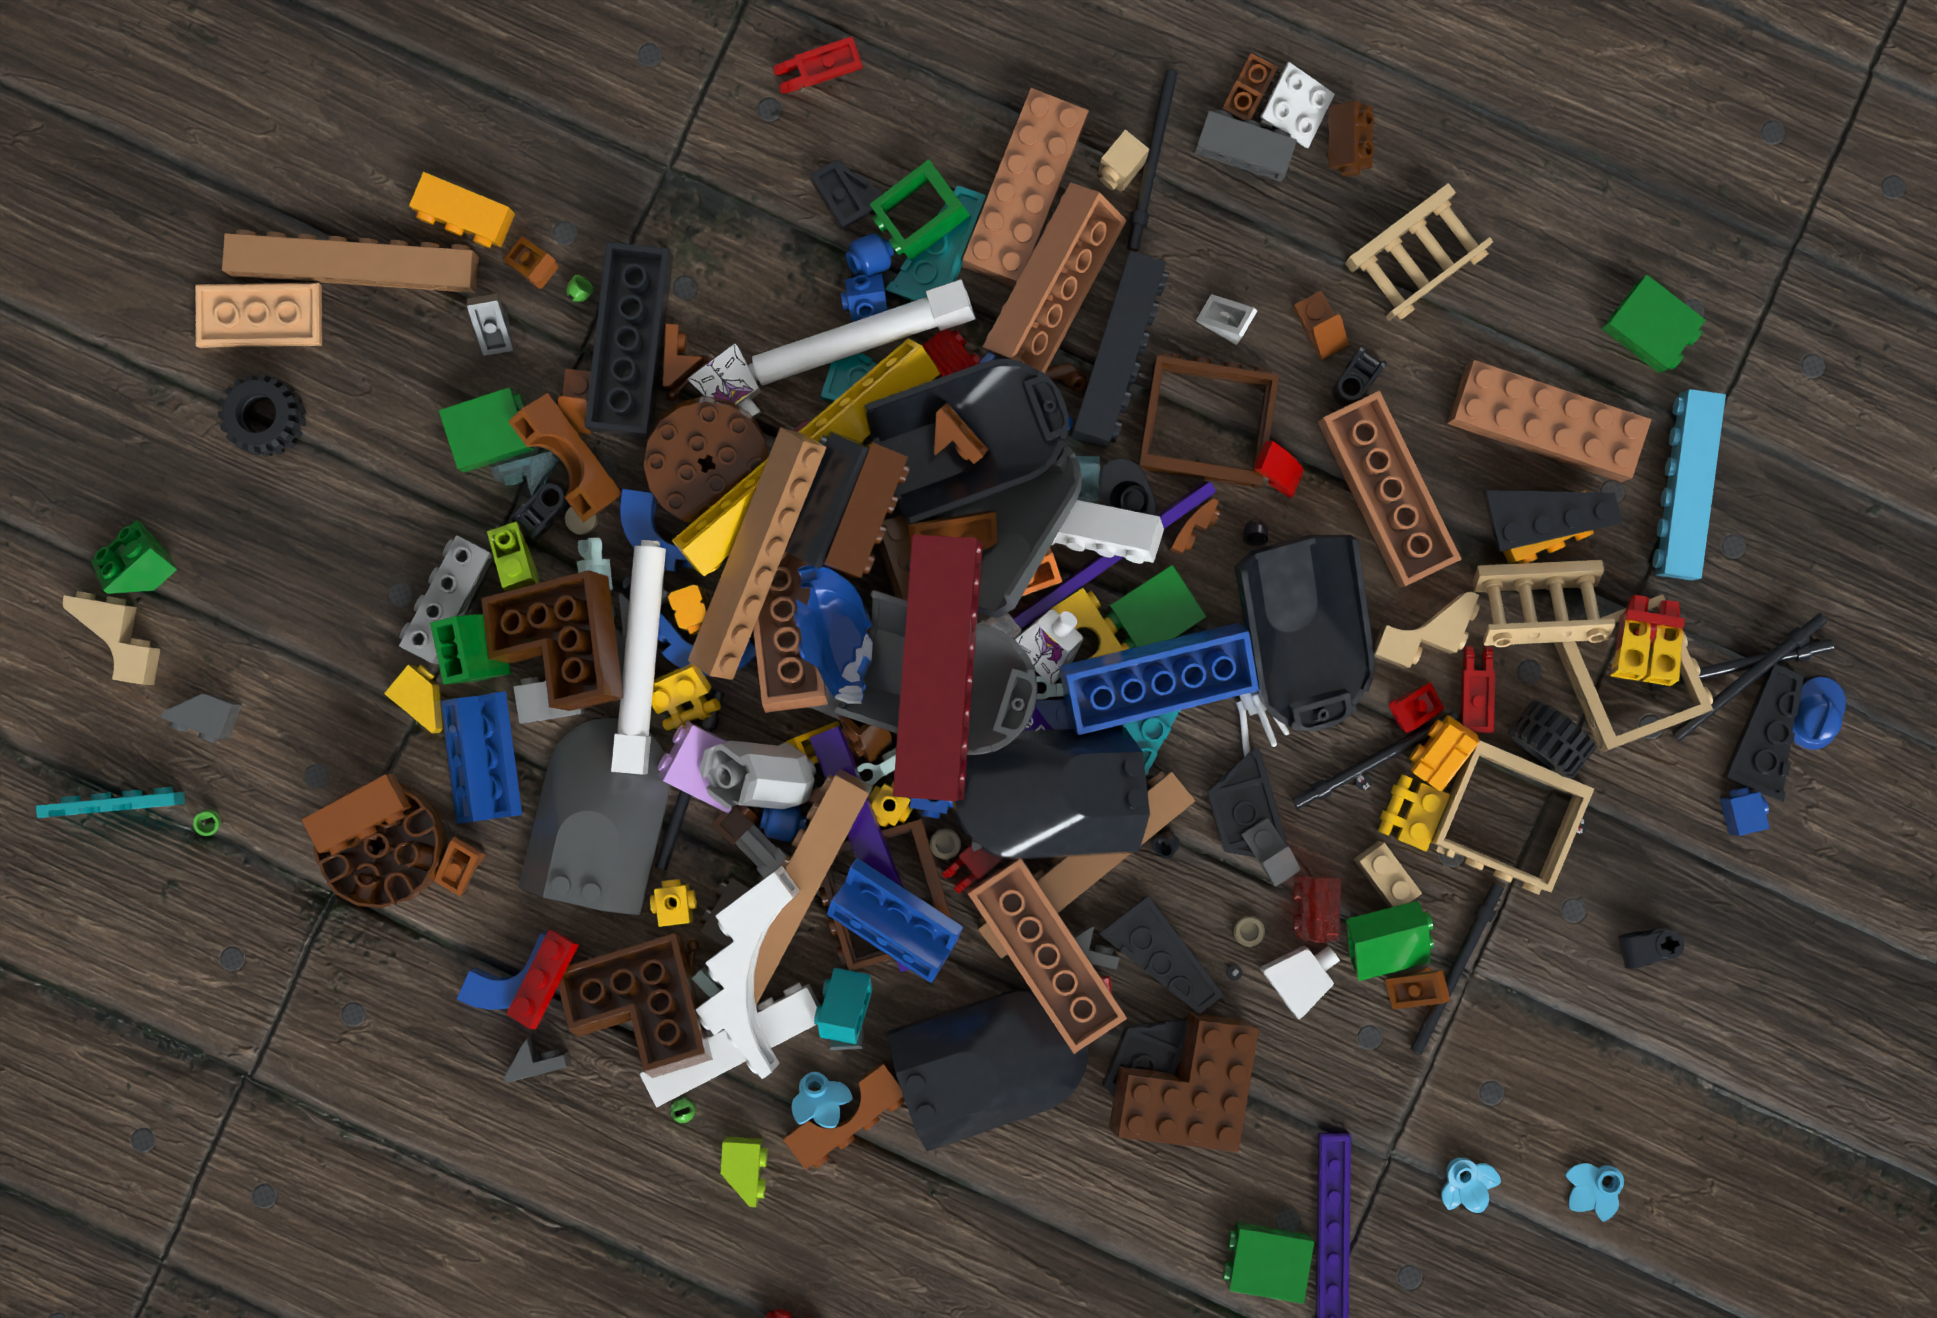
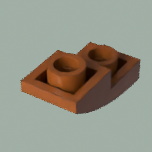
M1251 53L1222 109L1242 120H1251L1278 66Z
M1213 498L1188 519L1175 537L1169 551L1179 555L1183 553L1184 549L1190 551L1197 536V533L1192 532L1193 528L1204 532L1208 525L1214 527L1221 511L1216 509L1219 500Z

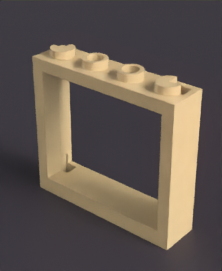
M1663 594L1649 599L1648 611L1653 609V612L1658 614L1659 602L1665 600ZM1626 608L1600 619H1615V623H1618L1620 615L1626 611ZM1683 632L1680 674L1695 707L1616 736L1576 642H1553L1600 753L1713 710L1711 692L1706 686L1703 687L1699 678L1700 667L1695 658H1691L1686 648L1688 641Z
M1479 740V744L1458 772L1449 800L1431 843L1437 845L1436 851L1443 855L1454 858L1456 853L1466 857L1465 864L1483 870L1485 865L1494 869L1493 876L1511 883L1513 878L1524 882L1522 888L1538 895L1541 890L1552 892L1594 788L1570 778L1562 777L1554 771ZM1479 756L1572 795L1539 878L1445 838Z

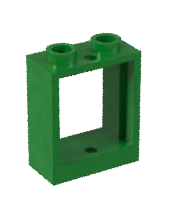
M929 159L869 204L876 213L872 217L876 225L882 232L888 230L892 235V238L888 240L898 255L904 252L910 260H913L970 217L967 210ZM930 181L948 208L907 239H904L887 213Z

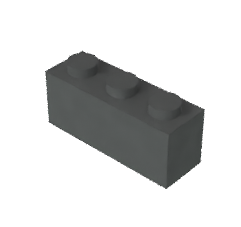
M1223 110L1208 112L1195 154L1282 182L1297 139L1291 138V134L1284 130L1274 129L1270 131L1261 128L1262 125L1253 120H1244L1243 122L1233 119L1232 114Z

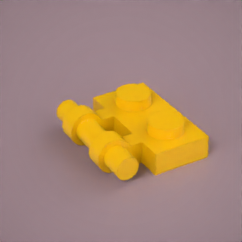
M692 663L654 679L652 707L657 714L668 710L671 717L663 720V727L666 731L678 729L681 725L685 726L687 721L691 722L696 719L704 720L709 718L713 712L721 708L718 699L714 698L707 701L704 694L709 692L711 685L703 672ZM691 701L694 707L685 711L681 704Z
M1401 774L1397 785L1394 784L1390 792L1393 795L1387 810H1383L1379 818L1382 822L1378 832L1389 836L1393 825L1400 827L1396 837L1397 840L1427 852L1450 794L1419 782L1416 792H1411L1408 789L1413 779ZM1405 799L1410 801L1411 804L1405 818H1401L1398 816V813Z

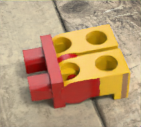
M1633 595L1629 599L1626 611L1620 615L1616 654L1610 676L1636 681L1642 679L1643 682L1671 686L1679 681L1685 618L1679 617V602L1662 600L1659 602L1658 614L1648 612V597Z

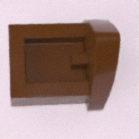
M735 805L731 808L729 814L723 812L711 825L734 846L735 842L754 824L760 825L761 817L751 806Z

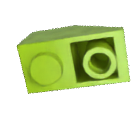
M517 522L487 531L501 585L506 592L540 583L534 560Z
M726 1136L722 1142L720 1174L749 1207L756 1208L759 1198L764 1199L766 1179H760L761 1167L767 1166L768 1148H762L763 1139Z

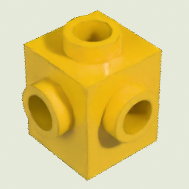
M894 781L891 786L887 783H884L882 788L876 785L869 796L878 823L885 828L889 824L896 826L898 821L904 824L913 810L908 805L911 798L893 797ZM892 799L895 802L896 806L893 811L885 810L883 806L885 800Z
M680 879L662 881V887L654 889L655 895L650 896L652 914L657 913L658 926L692 922V909L697 908L695 890H690L689 883L681 884ZM671 897L676 899L677 906L671 904Z

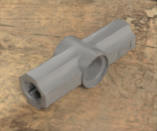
M755 824L735 842L738 848L755 863L756 869L764 879L781 866L786 855L789 856L781 847H776Z

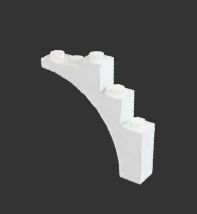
M782 866L716 915L721 931L726 936H731L734 941L705 963L708 966L711 978L716 983H720L723 988L696 1009V1012L699 1014L700 1023L704 1028L711 1030L714 1035L722 1029L726 1030L729 1042L735 1048L741 1050L746 1057V1063L750 1070L756 1074L758 1073L761 1079L772 1073L779 1065V1061L768 1045L758 1020L754 998L755 967L760 946L769 926L782 908L800 892V889Z

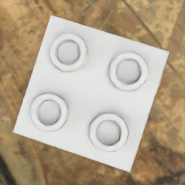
M1288 62L1260 116L1262 119L1260 124L1268 129L1274 126L1277 129L1284 130L1291 134V138L1297 139L1299 144L1309 148L1335 94Z

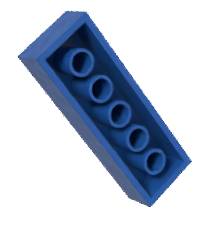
M1239 623L1058 666L1069 723L1078 735L1259 691L1250 634Z

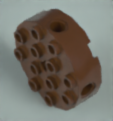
M700 396L682 401L661 414L648 435L644 470L649 489L662 507L683 521L693 523L769 457L765 435L750 412L728 399ZM707 455L712 456L713 463H709L708 466L702 465L701 459H705Z
M366 784L358 786L356 788L349 789L343 795L337 797L331 803L365 786ZM399 784L411 805L410 808L403 811L405 817L390 825H387L386 821L375 826L377 832L362 840H359L358 836L347 841L348 848L334 855H331L330 851L318 853L314 845L313 852L317 866H320L323 877L328 881L326 883L336 895L357 906L384 908L414 899L433 884L446 853L447 835L441 814L425 795L405 784ZM383 839V843L385 844V849L381 850V846L377 844V840Z

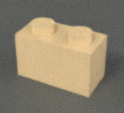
M1124 130L1101 158L1098 174L1101 176L1099 178L1100 181L1110 190L1116 188L1122 193L1145 165L1150 149L1127 130Z
M1377 841L1353 859L1389 908L1410 903L1422 894L1384 842Z

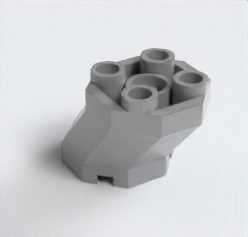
M727 741L705 749L700 766L702 778L707 777L710 783L706 787L709 796L725 808L744 805L787 809L809 801L815 781L813 777L815 774L813 762L788 742L776 746Z

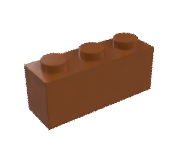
M385 774L303 818L301 821L318 853L330 851L331 855H334L348 848L347 841L358 836L359 840H362L377 832L375 826L386 821L387 825H390L405 817L403 811L410 808L411 805L395 775Z

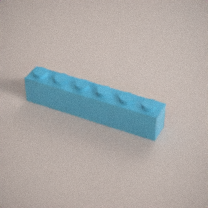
M1688 389L1680 393L1679 397H1676L1674 401L1673 414L1676 415V422L1669 435V445L1672 446L1671 458L1667 459L1665 465V475L1668 476L1667 488H1664L1661 495V506L1664 507L1663 519L1661 518L1657 525V536L1660 537L1659 549L1655 550L1653 556V567L1656 568V576L1691 581L1702 579L1726 394Z

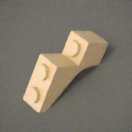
M79 591L76 592V597L64 595V609L103 639L111 649L114 660L112 680L154 685L160 649L150 647L151 641L131 638L137 607L126 606L127 599L107 596L106 602L96 601V594Z
M1473 592L1458 595L1415 630H1400L1388 625L1381 626L1373 646L1374 657L1405 669L1410 668L1412 664L1416 665L1423 650L1419 646L1420 642L1449 654L1457 653L1458 649H1463L1468 639L1469 633L1465 632L1469 620L1473 621L1479 611L1480 604L1476 603L1479 595Z

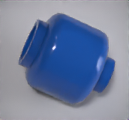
M871 233L851 242L845 256L847 264L854 275L871 276L882 273L890 268L891 257L894 255V252L887 239L883 240L878 234Z
M801 805L787 809L763 808L760 828L764 829V834L768 838L792 842L799 830L805 829L807 816L801 815Z

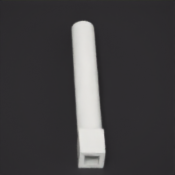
M961 279L926 291L927 297L752 356L753 363L749 364V370L755 381H760L763 386L937 326L942 331L975 320L967 290Z
M641 540V546H634L622 675L624 698L620 699L617 734L614 735L611 772L648 774L651 743L649 729L666 549L660 548V542Z

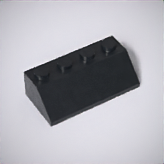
M831 430L828 437L822 435L819 443L826 446V450L785 549V552L819 569L822 567L869 451L866 444Z

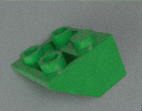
M138 520L130 526L124 527L119 532L117 538L107 547L99 549L91 560L102 589L107 594L154 591L177 570L171 555Z

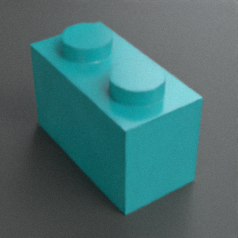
M834 968L831 979H826L824 983L823 997L825 999L823 1005H818L815 1012L814 1024L818 1025L820 1038L857 1044L872 993L870 974Z

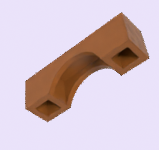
M548 393L522 408L508 421L526 447L537 446L548 449L556 454L564 463L570 482L565 499L583 523L622 495L615 481L610 478L597 457L590 451L577 430L573 428Z
M885 1060L860 1078L861 1102L857 1110L849 1118L838 1122L834 1128L822 1127L812 1118L803 1124H798L785 1134L783 1141L805 1170L812 1165L815 1169L821 1166L830 1158L828 1153L838 1146L840 1150L845 1148L855 1139L853 1136L855 1132L862 1127L867 1131L880 1121L879 1114L887 1108L892 1112L905 1102L897 1075Z

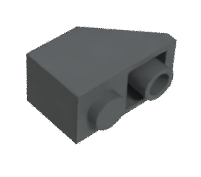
M203 693L163 711L160 718L171 721L169 724L171 728L183 732H188V729L199 732V738L216 743L218 739L230 738L242 704L215 694Z

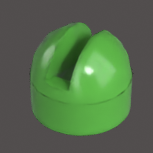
M574 275L566 287V295H572L574 297L573 302H584L594 291L591 283L580 275Z
M214 810L201 811L193 821L194 829L203 836L213 835L221 825V818ZM211 817L215 820L204 825L201 820Z
M688 1097L676 1099L670 1108L672 1118L678 1123L689 1122L696 1113V1105ZM689 1106L690 1112L679 1116L675 1114V1111Z

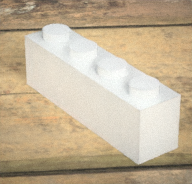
M1077 500L1051 545L1055 543L1064 544L1075 551L1093 550L1104 557L1122 556L1138 564L1144 561L1154 563L1164 528L1159 516Z

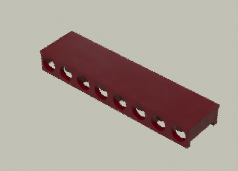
M912 535L893 797L945 801L964 800L983 543L978 541L977 538Z

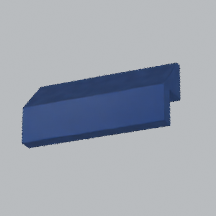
M506 691L440 701L456 824L522 815Z
M858 858L850 866L846 881L831 900L827 912L828 916L930 983L933 982L945 963L963 929V926Z

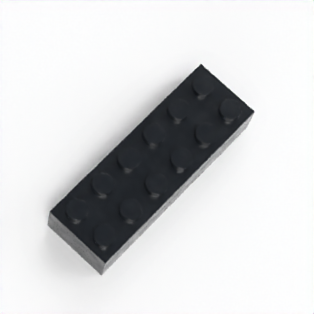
M607 242L584 425L590 432L648 438L649 433L653 429L674 257L667 248Z
M1130 251L1073 430L1072 439L1107 449L1110 442H1116L1123 422L1117 420L1119 413H1125L1132 391L1126 389L1128 383L1134 384L1141 362L1137 361L1136 357L1137 354L1143 355L1151 333L1145 331L1146 325L1152 326L1160 302L1154 300L1156 296L1161 297L1169 273L1164 271L1165 261Z

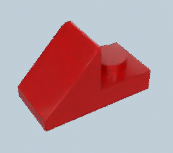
M1431 682L1388 704L1400 729L1405 730L1406 733L1415 730L1445 709Z

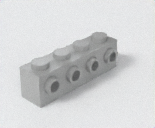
M457 535L454 540L450 539L442 553L445 558L440 568L436 567L432 571L428 579V583L431 585L425 595L422 594L418 598L414 606L416 614L411 623L407 622L404 625L399 636L402 639L399 647L434 664L439 663L430 623L453 616L465 615L494 559L492 552Z

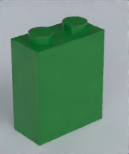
M1645 275L1635 283L1601 329L1656 372L1661 373L1669 368L1673 370L1684 357L1681 352L1687 344L1692 346L1703 333L1699 328L1706 319L1650 276Z
M509 387L438 410L458 470L465 473L534 450L533 446L526 447L508 422L526 406L521 394H516Z
M1173 565L1108 607L1111 613L1107 615L1117 630L1123 629L1128 637L1124 642L1130 649L1173 639L1206 618V615Z
M483 614L453 616L430 623L443 685L483 681L511 674L509 663L488 659Z
M1419 900L1346 919L1349 958L1358 981L1431 963L1430 950L1434 949V942L1429 930H1433V922L1428 911L1423 912Z
M1236 1222L1235 1231L1230 1230L1227 1248L1231 1250L1230 1262H1224L1222 1280L1226 1281L1229 1291L1304 1304L1314 1240L1310 1234Z

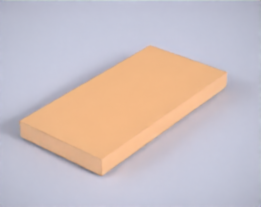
M320 283L195 285L196 346L199 348L322 346V285Z

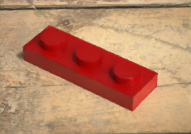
M549 929L506 1014L525 1027L536 1030L579 945L561 933Z

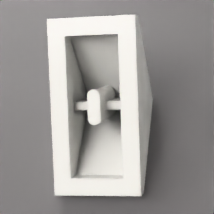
M1211 294L1196 321L1237 345L1257 310L1254 307Z

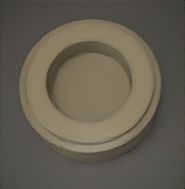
M572 507L567 510L565 515L566 526L570 531L578 535L591 533L598 521L597 514H595L583 523Z
M949 828L937 830L930 839L931 851L940 859L953 858L961 847L959 835Z
M1244 915L1235 921L1233 936L1241 945L1253 947L1258 945L1264 938V925L1255 916Z

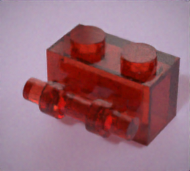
M1299 876V883H1294L1293 899L1298 901V914H1293L1292 929L1293 932L1297 933V938L1316 943L1339 941L1340 878L1331 876Z

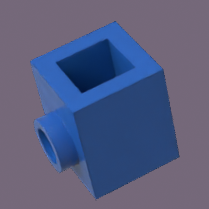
M1748 787L1730 790V796L1720 798L1730 835L1741 836L1770 828L1766 815L1769 813V807L1765 797L1761 796V792L1749 791Z

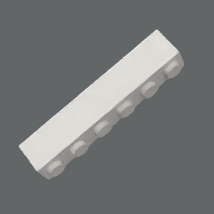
M797 983L783 991L784 997L776 1001L770 997L756 1005L758 1020L770 1048L816 1025L814 1024V1017L817 1006H820L809 984L802 987L800 983ZM722 1029L716 1035L711 1030H706L713 1060L655 1078H651L644 1071L640 1073L656 1108L746 1061V1057L741 1050L735 1048L729 1042L725 1029Z

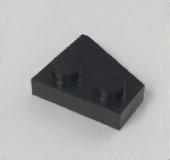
M837 160L813 172L809 177L841 230L875 212L869 204L884 194L871 186L867 179L852 173L847 166Z

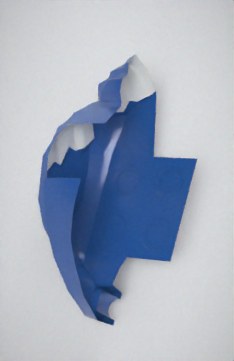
M812 565L798 568L801 576L800 587L810 588V598L807 606L796 600L797 609L794 611L796 625L801 630L802 640L799 641L801 657L817 667L833 698L847 704H862L865 697L864 690L866 689L864 677L872 663L873 641L866 631L873 624L865 604L856 588L831 569L825 567L819 569Z

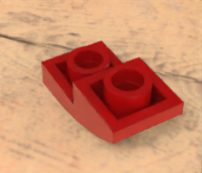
M1274 441L1264 442L1254 470L1269 479V485L1289 498H1293L1304 472L1300 463Z

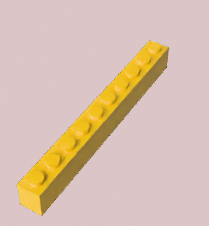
M908 338L801 429L799 433L805 434L819 442L821 436L825 435L828 437L831 430L863 443L864 439L870 435L863 409L864 405L933 381L940 372L922 345ZM768 458L672 540L689 563L703 576L717 570L722 561L730 555Z

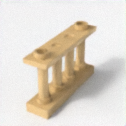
M1449 183L1350 256L1345 262L1352 273L1359 267L1362 271L1366 270L1395 307L1386 316L1388 321L1396 316L1402 320L1415 310L1412 305L1469 261L1475 265L1489 254L1486 249L1493 243L1492 239L1489 237L1478 245L1451 210L1450 206L1452 204L1449 200L1456 192ZM1433 212L1436 216H1441L1468 252L1467 255L1455 264L1425 226L1427 224L1425 218ZM1407 231H1410L1412 235L1415 233L1444 271L1431 282H1429L1401 245L1403 241L1400 237ZM1383 249L1387 253L1391 252L1419 288V291L1407 300H1404L1376 263L1378 259L1375 255Z
M1602 560L1478 566L1473 579L1474 592L1488 593L1493 624H1489L1483 639L1484 646L1506 647L1511 644L1573 641L1598 643L1609 640L1616 624L1615 619H1600L1594 587L1598 586L1604 572ZM1562 588L1581 589L1587 620L1569 621ZM1547 589L1550 591L1556 621H1537L1532 590ZM1500 591L1519 592L1525 623L1506 624Z

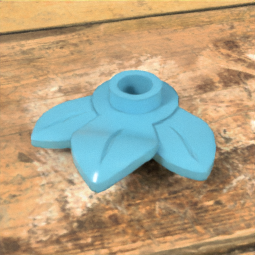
M819 1072L808 1073L801 1079L799 1094L792 1101L793 1117L798 1124H803L813 1118L822 1127L834 1128L840 1119L839 1105L852 1101V1094L848 1087L841 1082L828 1081ZM811 1087H818L820 1090L811 1091L809 1089Z
M1455 1158L1447 1166L1448 1181L1442 1188V1201L1448 1210L1454 1209L1462 1203L1471 1212L1481 1213L1489 1203V1193L1487 1190L1501 1183L1500 1176L1492 1166L1486 1163L1474 1164L1468 1158ZM1467 1171L1464 1176L1460 1177L1462 1172Z
M1580 1163L1571 1167L1565 1173L1566 1178L1575 1185L1569 1195L1568 1206L1570 1210L1584 1212L1595 1209L1597 1216L1603 1222L1610 1219L1617 1212L1619 1207L1618 1194L1624 1186L1623 1175L1617 1168L1610 1165H1603L1597 1168L1590 1163ZM1610 1175L1612 1178L1611 1183L1604 1186L1602 1184L1603 1178Z

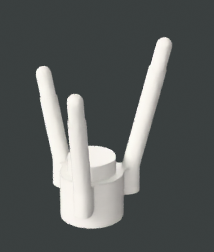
M1257 691L1239 695L1241 701L1237 702L1236 705L1240 715L1244 756L1250 752L1247 710L1250 716L1259 715L1270 744L1275 747L1277 742L1265 713L1266 708L1262 704ZM1274 718L1283 734L1289 735L1286 725Z

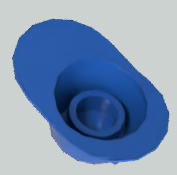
M1817 677L1803 684L1798 715L1795 716L1793 727L1796 744L1805 749L1816 750L1824 748L1833 741L1840 731L1845 712L1846 698L1844 691L1837 682L1830 678Z

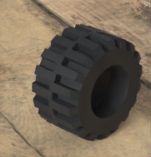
M261 374L258 377L254 375L245 376L246 381L241 379L234 381L236 387L234 389L228 387L224 391L228 394L226 400L221 398L219 405L223 406V411H218V418L224 421V423L219 425L223 432L228 433L225 437L230 442L235 443L236 447L256 455L273 456V453L280 455L285 453V447H294L296 444L293 442V439L295 437L301 439L303 435L299 431L300 426L306 427V420L301 416L306 414L304 406L300 405L302 399L298 394L294 393V389L273 377L270 378ZM271 399L276 408L275 420L267 430L255 433L249 422L250 412L259 401Z
M1531 701L1508 731L1512 740L1524 752L1547 769L1566 778H1574L1596 749L1592 738L1580 726L1553 707L1538 701Z

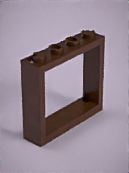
M1177 353L1157 355L1153 365L1138 459L1140 468L1142 470L1253 488L1262 486L1264 476L1254 470L1264 442L1270 439L1280 375L1272 374V370L1264 369V367H1254V371L1241 369L1242 365L1234 362H1224L1223 366L1211 364V359L1203 357H1193V361L1180 359L1181 355ZM1163 371L1265 387L1252 471L1150 454Z
M922 818L881 830L885 839L912 831L934 907L952 919ZM850 840L843 842L838 853L853 849ZM831 868L823 880L824 887L819 888L824 906H830L831 900L838 892ZM828 918L832 935H838L841 947L837 948L842 966L847 964L849 971L893 959L881 950L857 957L849 929L833 918Z

